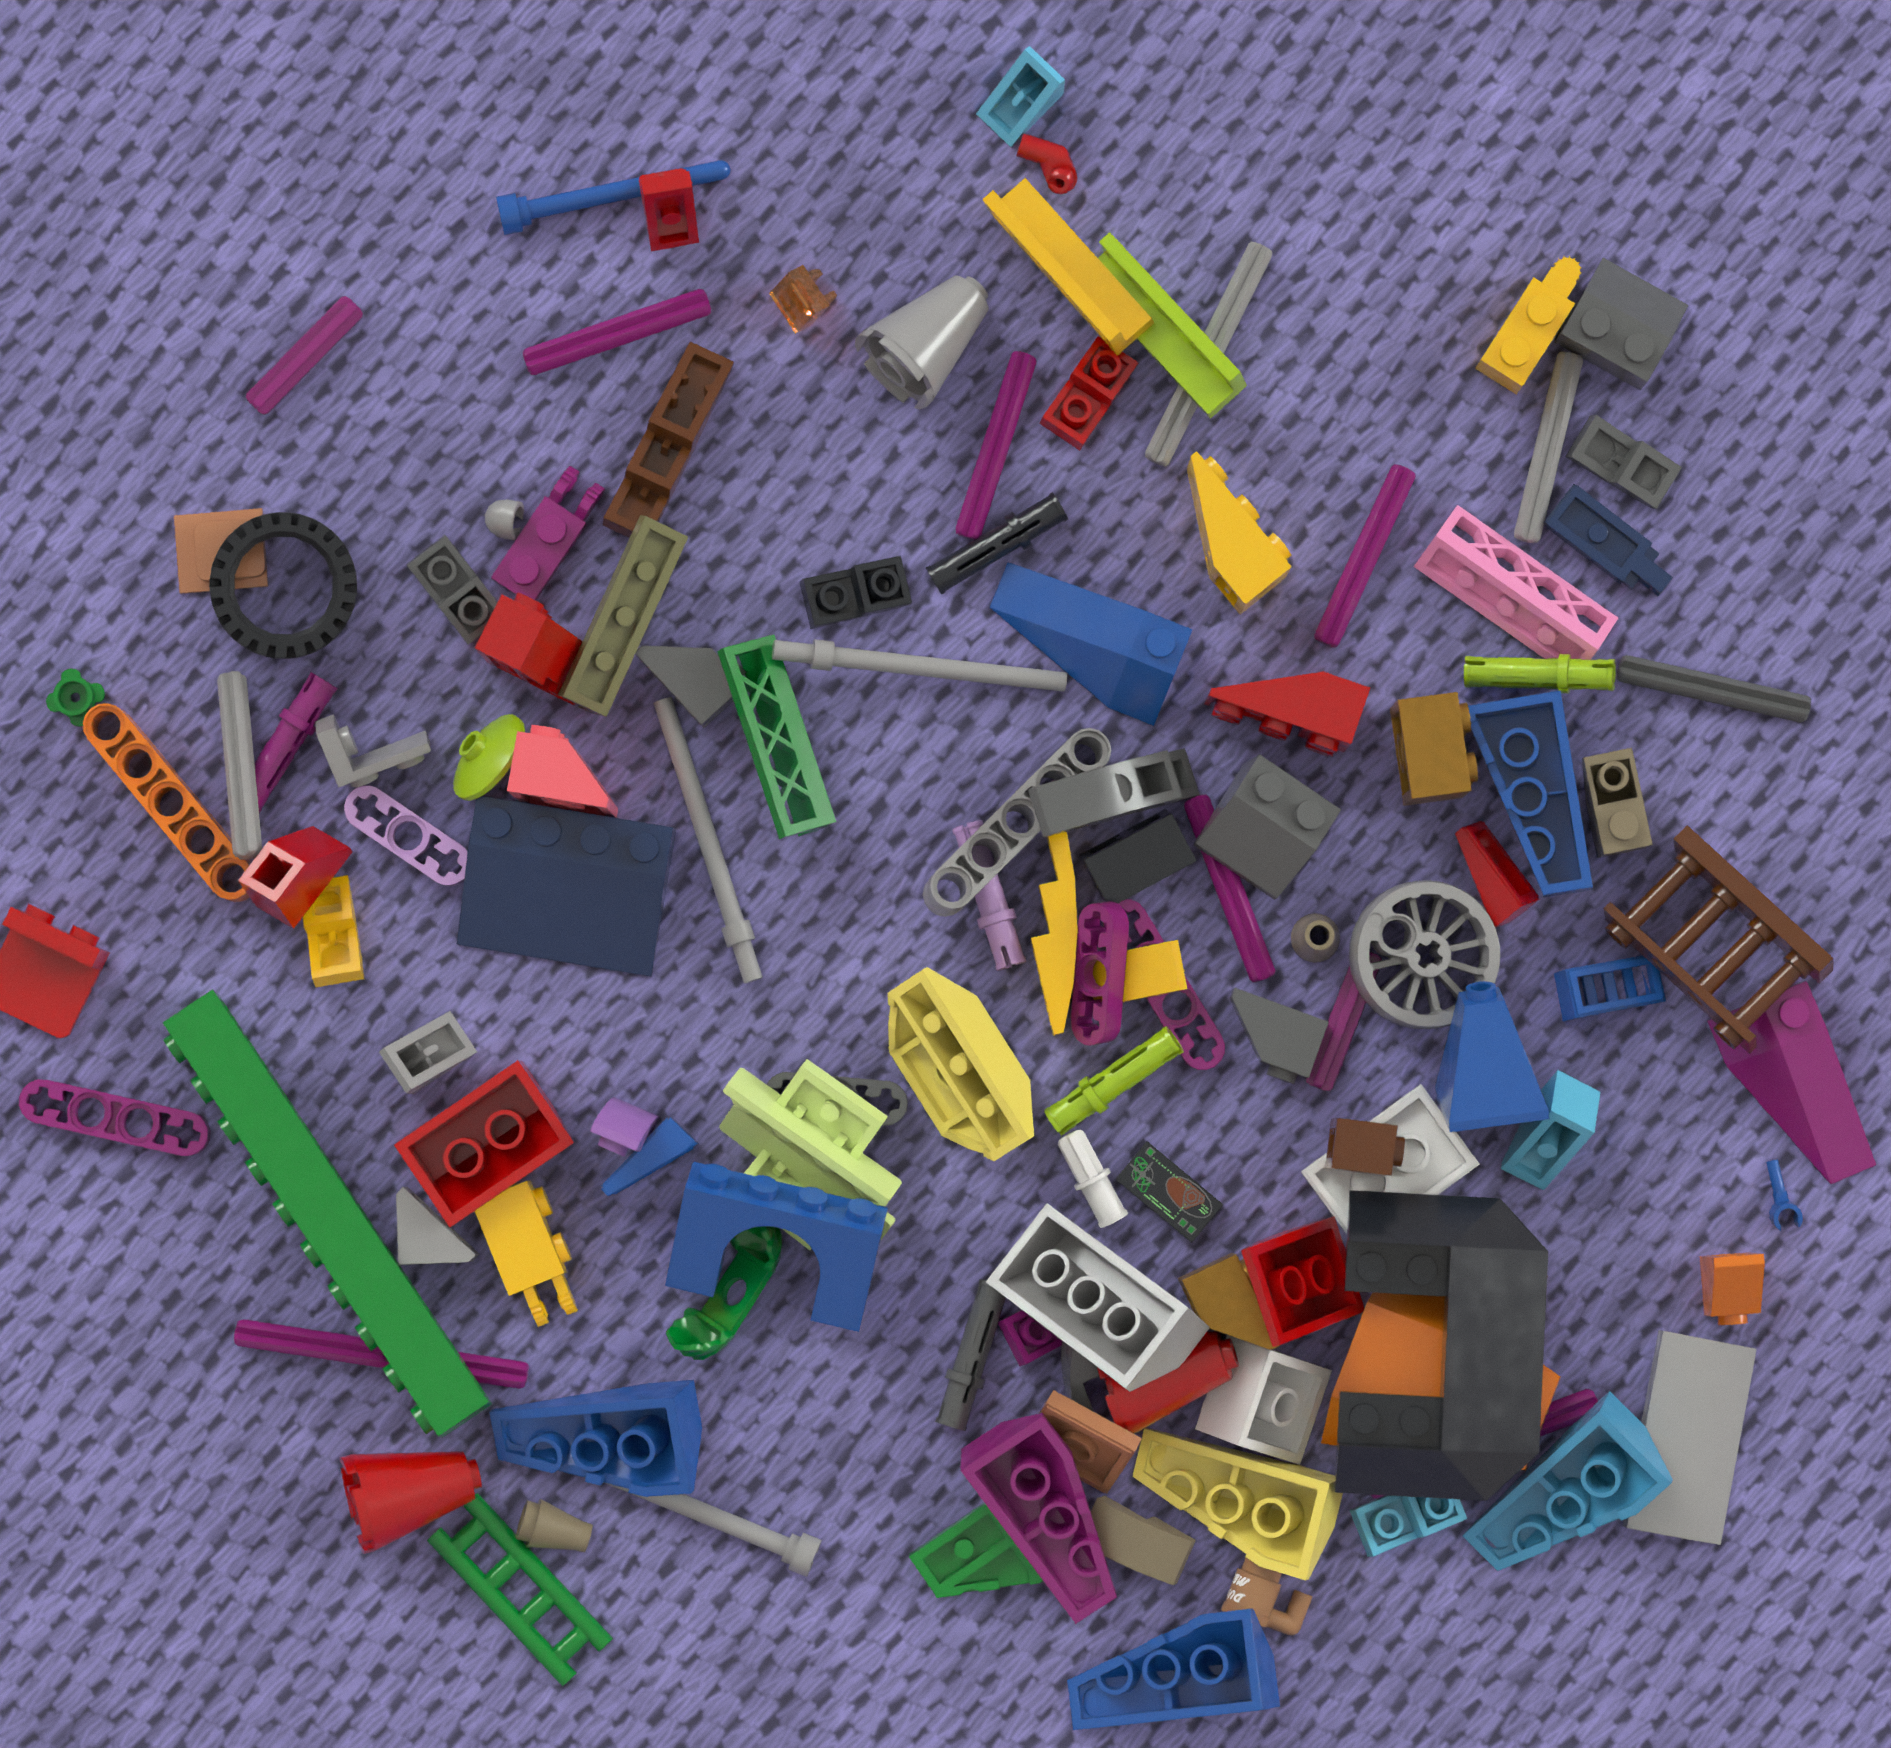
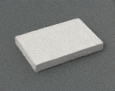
M1420 1084L1369 1121L1398 1125L1397 1136L1405 1137L1402 1166L1393 1167L1392 1176L1325 1168L1326 1153L1303 1169L1301 1173L1330 1213L1335 1216L1336 1221L1347 1235L1349 1190L1439 1195L1480 1164L1457 1132L1449 1131L1443 1113Z

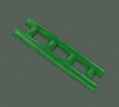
M476 1493L475 1500L463 1506L473 1518L452 1538L441 1527L427 1542L563 1687L577 1673L567 1661L588 1641L600 1652L613 1637L530 1548L526 1547L522 1540L516 1539V1533ZM487 1532L507 1554L484 1574L465 1552ZM521 1568L541 1591L519 1611L499 1588ZM555 1605L575 1627L553 1647L533 1625Z

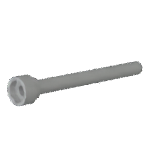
M608 1484L627 1493L629 1491V1489ZM685 1494L650 1497L635 1495L782 1556V1562L789 1564L788 1570L805 1577L808 1576L811 1570L813 1559L822 1542L821 1539L804 1532L801 1537L792 1533L789 1538Z

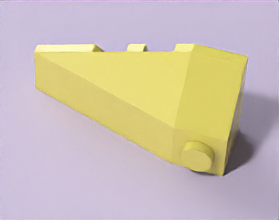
M1144 1428L1132 1476L1177 1509L1186 1511L1206 1525L1208 1531L1218 1538L1227 1540L1246 1554L1245 1557L1259 1567L1302 1580H1309L1331 1536L1343 1493L1334 1492V1475L1149 1428Z

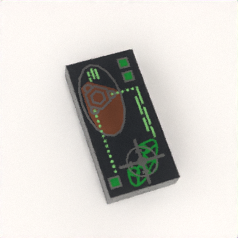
M1148 1141L1145 1142L1115 1179L1191 1243L1223 1206L1219 1200Z

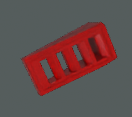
M1484 821L1464 826L1455 833L1484 907L1495 928L1510 923L1540 900L1538 898L1539 895Z

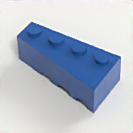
M1561 690L1469 705L1471 732L1491 778L1494 780V785L1543 898L1593 890Z

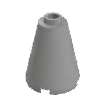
M955 275L864 329L855 338L856 350L859 352L863 347L865 348L870 358L864 365L871 375L893 396L903 403L911 397L918 401L914 408L919 410L926 408L934 400L989 310L986 302L988 294L984 287L970 276L963 278Z

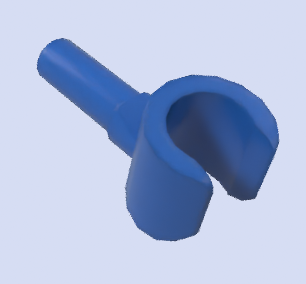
M1778 1159L1766 1162L1774 1204L1769 1211L1771 1223L1781 1231V1224L1778 1220L1779 1214L1784 1209H1792L1794 1223L1797 1227H1800L1803 1215L1801 1210L1789 1201Z

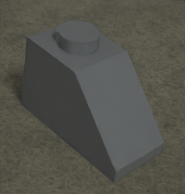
M641 646L637 649L635 654L703 728L733 702L719 656L712 648ZM738 663L741 675L744 676L747 672Z
M1234 988L1229 999L1258 1061L1269 1065L1266 1074L1291 1084H1295L1297 1076L1305 1079L1309 1078L1329 1022Z

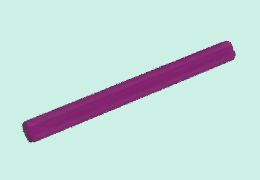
M246 1319L239 1320L235 1328L234 1344L240 1347L379 1368L389 1364L379 1347L370 1351L362 1338L358 1336ZM458 1352L478 1383L517 1389L524 1388L527 1383L529 1366L526 1362Z

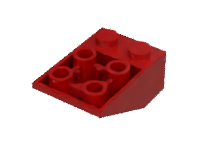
M1322 671L1211 688L1204 704L1210 706L1211 702H1216L1211 716L1228 723L1239 725L1243 716L1259 721L1261 724L1258 732L1278 740L1286 741L1287 737L1290 736L1293 725L1300 727L1298 737L1307 739L1306 749L1333 757L1337 750L1345 752L1352 744L1370 687Z

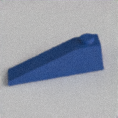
M694 1380L646 1383L496 1408L489 1412L498 1460L549 1473H555L556 1471L584 1477L585 1482L596 1485H602L603 1483L627 1488L629 1489L628 1493L643 1497L691 1494L694 1491L702 1434V1422Z

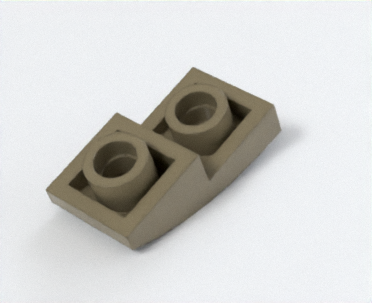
M1105 1495L1098 1497L1091 1510V1514L1105 1557L1154 1579L1171 1585L1177 1584L1196 1540L1155 1516L1145 1519Z

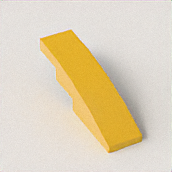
M1067 832L1047 837L1057 881L1041 884L1038 889L1049 934L1031 938V945L1053 1036L1064 1033L1074 984L1078 932L1075 875Z

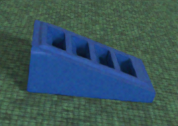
M1643 955L1564 969L1554 973L1563 1022L1666 1001L1660 971ZM1646 965L1650 990L1643 975L1646 995L1638 996L1632 968ZM1621 970L1626 999L1619 1000L1613 972ZM1601 974L1606 998L1604 1003L1598 1002L1593 979L1594 975ZM1579 978L1582 981L1586 1006H1583L1578 984Z
M667 1117L645 1140L641 1151H634L601 1185L603 1187L601 1190L607 1196L618 1194L695 1149V1146L699 1143L675 1119Z

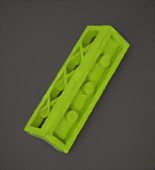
M1109 232L1099 241L1104 253L1098 259L1154 321V324L1141 334L1137 341L1211 419L1247 386L1241 372Z

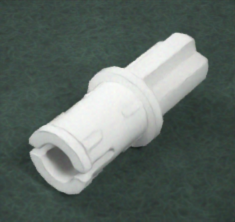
M1081 1129L1075 1130L1062 1137L1058 1141V1146L1078 1182L1074 1187L1076 1191L1082 1190L1099 1222V1227L1104 1228L1125 1217L1128 1212L1124 1209L1107 1177L1111 1172L1109 1168L1103 1169L1084 1131Z

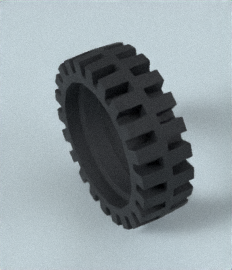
M276 512L250 519L236 528L225 539L212 564L209 584L210 597L220 624L237 643L265 657L291 659L306 656L322 649L341 633L349 621L355 606L357 576L349 551L331 529L321 522L301 514ZM273 537H294L312 545L325 558L332 575V598L325 614L310 628L294 634H272L256 627L242 613L235 597V573L242 557L256 544Z

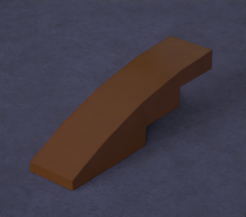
M689 342L648 420L647 430L626 468L625 477L603 517L602 526L630 538L640 515L647 516L657 522L660 521L732 371L733 361L693 342Z

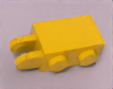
M1565 256L1562 259L1558 258L1542 282L1533 277L1475 369L1517 395L1575 305L1574 302L1567 299L1575 287L1576 281L1580 279L1579 275L1582 274L1580 272L1582 267L1579 266V262L1575 261V258L1572 259L1570 256L1568 258Z
M531 1180L522 1182L506 1189L475 1211L508 1295L511 1296L523 1291L538 1327L549 1323L547 1308L544 1302L541 1301L536 1289V1285L552 1279L561 1308L565 1310L567 1315L578 1311L564 1275L567 1273L564 1263L572 1260L562 1233L559 1232L552 1235L546 1216L553 1214V1210L542 1186L534 1189Z

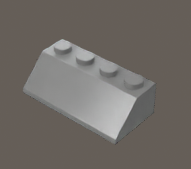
M1046 1203L986 1281L992 1288L1129 1392L1179 1368L1210 1328L1186 1305L1048 1203Z

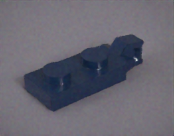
M1575 484L1572 485L1543 522L1547 529L1619 584L1623 583L1631 590L1637 582H1640L1656 596H1659L1673 579L1670 574L1654 563L1659 553L1651 547V541Z

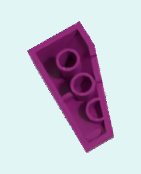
M1807 981L1791 985L1748 1028L1756 1035L1757 1047L1750 1054L1740 1045L1736 1049L1729 1047L1713 1030L1717 1024L1712 1019L1707 1020L1726 1067L1746 1087L1762 1108L1791 1138L1792 1142L1830 1184L1876 1166L1830 1035ZM1741 1007L1731 1010L1730 1012L1734 1015Z
M1043 1413L1001 1422L961 1448L960 1471L1075 1624L1117 1598L1072 1451Z

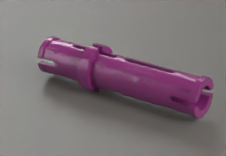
M312 672L308 675L302 689L288 709L283 708L279 714L282 718L254 762L259 814L271 792L294 759L300 746L308 735L313 736L316 732L315 721L319 719L325 706L338 690V688Z

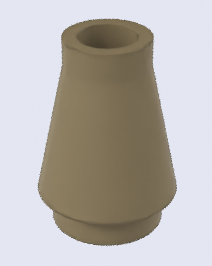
M1312 913L1305 915L1293 926L1291 932L1292 947L1300 958L1308 962H1323L1332 957L1339 947L1340 933L1338 927L1332 919L1323 914ZM1314 927L1324 930L1323 934L1326 936V941L1323 945H1316L1310 940V931Z
M542 1499L538 1503L527 1500L519 1519L516 1539L525 1541L526 1547L576 1550L585 1553L591 1537L593 1524L584 1522Z

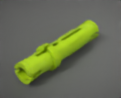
M1560 654L1559 658L1547 659L1465 657L1464 686L1466 688H1547L1561 690L1563 694H1569L1570 689L1614 691L1615 684L1613 683L1616 679L1615 659H1571L1570 654Z
M1165 1026L1150 1039L1135 1047L1092 1078L1086 1076L1078 1082L1079 1087L1060 1101L1044 1109V1112L1055 1130L1063 1136L1095 1112L1101 1114L1109 1109L1108 1103L1148 1077L1168 1061L1184 1053V1050L1172 1031Z

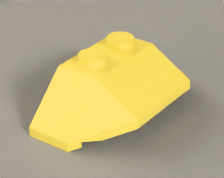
M928 967L922 969L887 993L888 1005L890 1006L888 1020L889 1053L941 1136L967 1149L983 1153L984 1157L992 1161H996L1034 1137L1030 1079L975 994Z

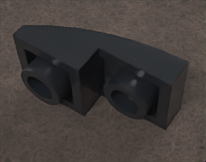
M901 556L854 565L847 570L808 577L799 582L810 629L912 604Z

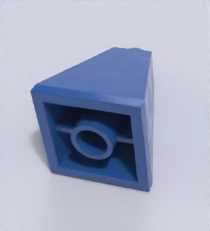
M1474 982L1466 986V991L1458 993L1435 1084L1436 1098L1450 1132L1550 1119L1549 1109L1499 987H1496L1492 982Z

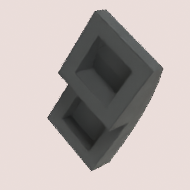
M1598 415L1589 416L1565 456L1652 509L1658 508L1682 468L1644 441L1633 440Z
M1062 1341L1061 1366L1067 1398L1093 1411L1083 1383L1099 1377L1098 1369Z

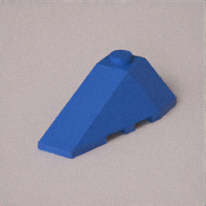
M1010 562L1006 565L989 607L1059 665L1061 669L1085 687L1106 707L1152 726L1156 722L1193 630L1140 608Z
M1253 1608L1202 1614L1165 1634L1149 1640L1147 1643L1067 1680L1073 1730L1242 1713L1280 1707L1274 1655Z

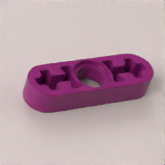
M1112 901L1087 905L1082 910L1078 921L1071 1028L1076 1039L1088 1046L1113 1041L1118 1036L1121 1028L1129 921L1122 906ZM1100 918L1103 923H1107V931L1106 928L1100 926ZM1097 945L1098 948L1106 947V950L1097 951ZM1097 960L1104 965L1107 974L1105 984L1102 987L1096 983L1093 976V967ZM1102 996V1002L1101 999L1094 1000L1093 997ZM1092 1017L1099 1021V1026L1092 1022Z

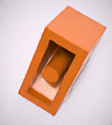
M1746 1252L1699 1256L1705 1316H1717L1718 1325H1736L1748 1323L1747 1314L1761 1313L1765 1268L1764 1254Z

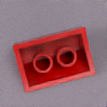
M517 1060L398 1141L394 1146L447 1225L451 1228L575 1142L525 1063Z

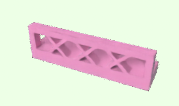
M1459 505L1455 507L1414 565L1420 572L1544 659L1559 658L1560 654H1570L1571 659L1591 660L1618 620L1617 616ZM1455 525L1472 536L1475 543L1466 542L1451 530ZM1496 558H1503L1512 564L1515 572H1509L1500 566ZM1537 586H1543L1553 593L1555 600H1549L1541 595ZM1577 615L1586 616L1600 626V628L1595 633L1581 623Z

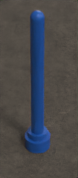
M723 160L683 168L690 172L692 186L724 180L731 172L729 164ZM639 177L531 200H527L526 196L516 197L515 193L497 196L496 199L504 235L523 232V226L532 225V219L642 196Z

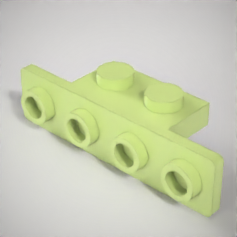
M808 1059L799 1068L782 1094L776 1092L744 1068H739L723 1089V1092L731 1098L733 1104L738 1109L747 1114H754L767 1123L780 1139L788 1143H795L813 1156L816 1164L822 1169L835 1172L851 1183L856 1192L863 1198L886 1206L902 1184L899 1178L863 1153L888 1116Z
M733 1105L720 1124L719 1128L721 1131L756 1157L744 1174L769 1176L778 1182L803 1188L815 1187L823 1190L825 1193L849 1199H865L856 1192L853 1185L837 1173L822 1169L816 1164L813 1156L795 1143H788L780 1139L773 1132L771 1126L754 1114H747ZM870 1201L875 1205L882 1206L876 1201ZM888 1212L881 1240L895 1222V1218ZM783 1229L786 1233H788L790 1236H792L794 1239L800 1242L807 1249H812L798 1235Z

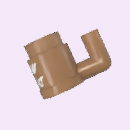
M1245 1557L1242 1568H1237L1226 1600L1223 1601L1220 1610L1225 1612L1253 1608L1262 1627L1292 1636L1300 1631L1313 1596L1294 1589L1286 1612L1274 1609L1273 1607L1282 1586L1279 1584L1282 1573L1259 1567Z

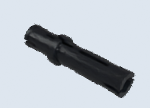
M1050 493L1048 497L1016 516L1013 512L1004 516L1006 522L974 541L967 543L964 547L932 566L926 567L941 595L946 590L985 569L1017 548L1027 549L1032 546V539L1062 521L1068 520L1054 493Z

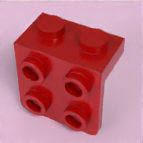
M28 903L25 911L10 907L2 925L10 928V931L0 949V1010L57 1038H66L71 1034L110 952L96 946L100 937L73 925L68 933L52 925L55 916Z

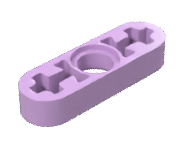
M361 786L354 789L348 795L344 811L346 818L354 827L439 884L456 886L464 882L468 853L465 847L376 787ZM372 795L376 796L378 800L375 807L388 817L393 807L400 811V814L394 817L387 825L384 837L376 833L383 824L369 816L363 822L357 818L360 810L355 804L359 798L369 800ZM406 822H414L422 830V841L413 850H403L395 842L397 828ZM433 835L441 839L434 848L448 856L453 850L460 854L457 862L462 866V869L458 874L448 872L445 877L441 876L438 873L441 869V864L430 856H427L424 865L417 861V858L429 848Z

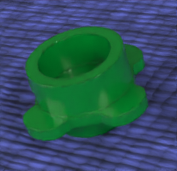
M70 668L62 672L61 681L57 683L53 693H50L46 698V705L50 711L55 713L61 712L68 716L74 726L82 727L84 717L90 708L104 700L105 690L101 684L89 683L81 677V673L77 669ZM74 693H78L80 695V700L78 702H73L71 700V696Z

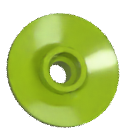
M503 715L489 723L481 731L475 730L463 740L459 748L461 758L453 780V789L458 797L465 801L475 800L489 792L508 772L512 764L517 731L525 732L523 721L516 715Z

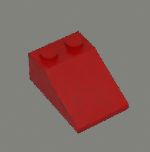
M1335 1216L1283 1231L1259 1240L1241 1250L1272 1347L1282 1345L1360 1314L1365 1309L1360 1292L1344 1291L1346 1249Z

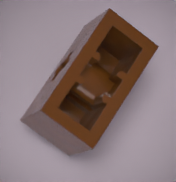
M1333 1118L1330 1121L1325 1168L1392 1176L1393 1167L1402 1166L1405 1137L1397 1136L1398 1125Z

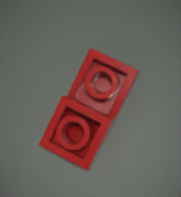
M1097 336L1071 373L1067 383L1043 415L1039 424L1080 451L1131 377L1139 362L1124 352L1117 356L1100 336Z

